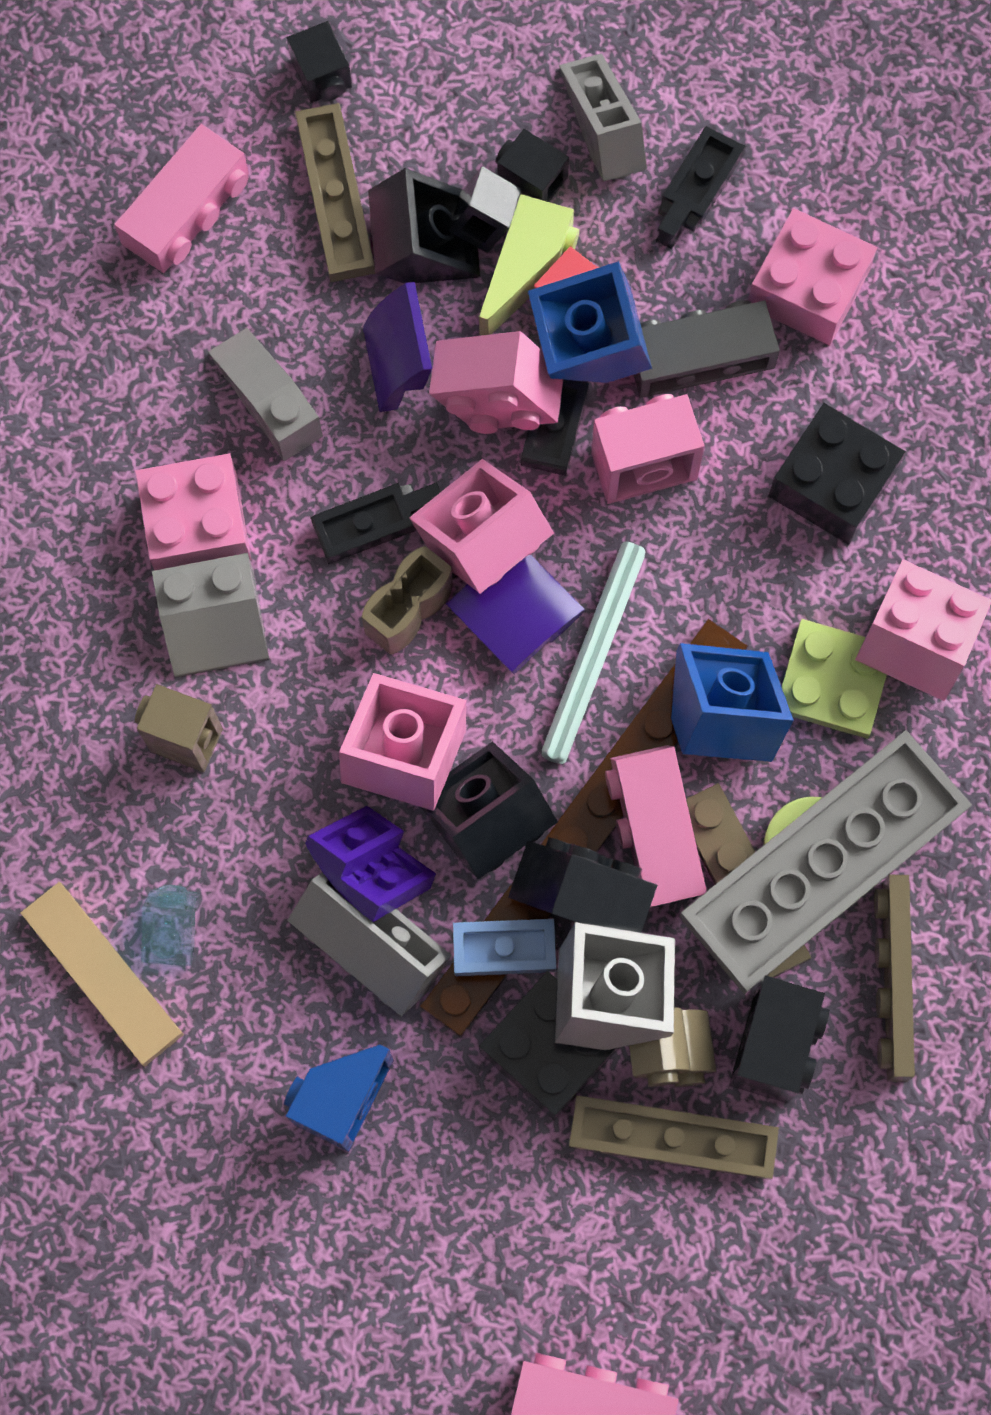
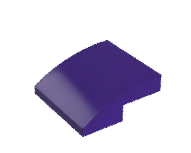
M415 282L405 283L386 296L370 313L363 326L379 412L398 409L405 391L424 389L433 369Z
M531 554L523 558L507 571L497 583L489 586L481 594L467 584L446 604L513 674L517 673L548 641L552 643L586 611Z
M368 806L312 833L305 842L311 856L331 884L351 905L372 922L431 889L436 876L434 871L399 848L404 831Z

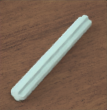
M623 542L614 561L542 747V757L551 762L564 764L570 753L645 557V549L637 544Z

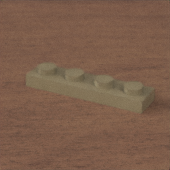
M340 103L295 111L330 283L375 274V265Z
M719 783L686 799L698 854L715 885L755 853ZM802 946L767 976L775 978L809 961L812 957L806 946Z
M889 874L882 883V889H875L874 915L876 919H883V938H876L875 964L876 968H884L885 988L877 989L876 1013L878 1018H885L886 1038L878 1039L877 1061L879 1069H887V1082H908L915 1077L909 875Z
M577 1095L569 1148L772 1180L779 1127Z

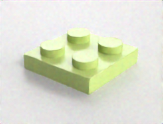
M801 619L781 686L792 717L866 739L869 738L887 674L855 660L866 637Z

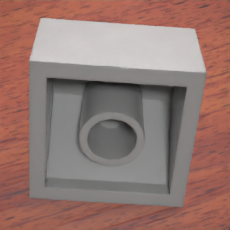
M248 553L152 571L160 621L175 678L269 660L255 576Z
M575 922L559 949L555 1043L609 1050L671 1037L674 1033L675 938Z

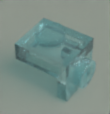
M165 885L150 891L142 906L141 963L191 966L194 959L195 912L200 901L199 893L187 892L186 888L178 885Z

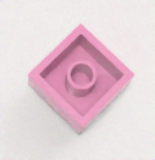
M793 208L752 283L748 300L751 303L765 300L770 318L830 346L871 269L878 247Z
M521 331L436 341L429 394L444 405L448 412L455 414L468 424L469 428L474 432L493 434L497 432L498 428L509 427L535 430L541 424L558 423L563 379L550 378L543 351Z
M671 394L660 395L649 400L644 406L630 410L626 407L612 408L602 413L600 418L594 419L591 454L607 504L698 480L705 446L688 394L674 397Z
M230 453L135 470L149 559L154 570L248 553L251 560L237 474Z
M484 459L477 462L409 517L426 546L449 564L455 575L480 594L489 586L497 583L507 571L523 558L534 553L540 544L554 534L531 492Z
M902 560L855 660L945 701L967 661L991 605V599Z
M373 673L339 751L341 783L434 811L466 733V700Z

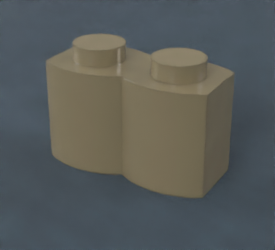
M426 546L410 553L399 565L394 581L379 588L367 601L362 612L365 635L390 655L408 646L417 635L421 621L439 611L448 600L453 587L451 566Z
M674 1008V1033L671 1037L629 1045L633 1077L647 1078L649 1087L675 1084V1087L705 1084L704 1075L717 1072L709 1014L706 1010Z

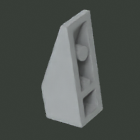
M602 53L559 65L590 157L603 181L622 179L632 173L646 170L647 163L642 122Z
M248 328L208 351L212 360L283 461H286L323 437L317 413L291 377Z

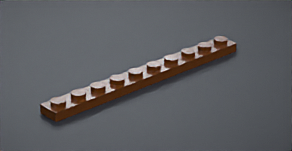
M710 619L706 621L690 643L693 645L747 650L748 647ZM675 664L541 845L546 846L548 837L598 852L617 827L616 820L623 818L620 799L611 800L606 782L605 771L613 770L610 758L666 745L676 747L679 743L671 720ZM511 884L484 921L549 919L552 913L508 898L512 887ZM453 962L420 1007L461 1038L508 974L455 976Z

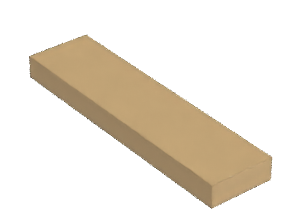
M60 881L20 912L144 1067L184 1035Z

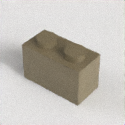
M156 684L151 697L145 695L142 698L135 715V723L138 724L137 731L151 753L205 772L223 731V727L212 704Z

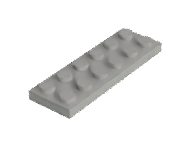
M905 730L680 913L679 917L742 993L746 994L765 975H769L967 811L972 804L910 733Z

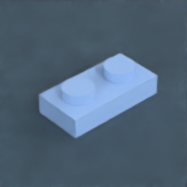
M554 919L453 923L455 976L545 973L547 970L549 972H556Z

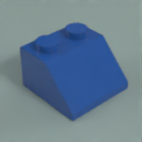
M619 261L528 291L550 378L609 383L652 369L632 290Z
M679 644L676 650L671 720L682 754L773 762L794 720L769 652Z
M379 1044L310 1068L305 1079L297 1076L283 1105L289 1107L286 1117L295 1126L349 1152L394 1062L390 1050Z

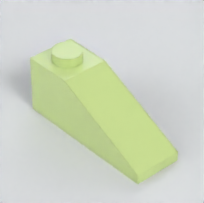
M520 195L479 315L480 335L493 334L529 299L528 291L534 289L535 283L570 246L575 249L579 229L573 227L574 209Z

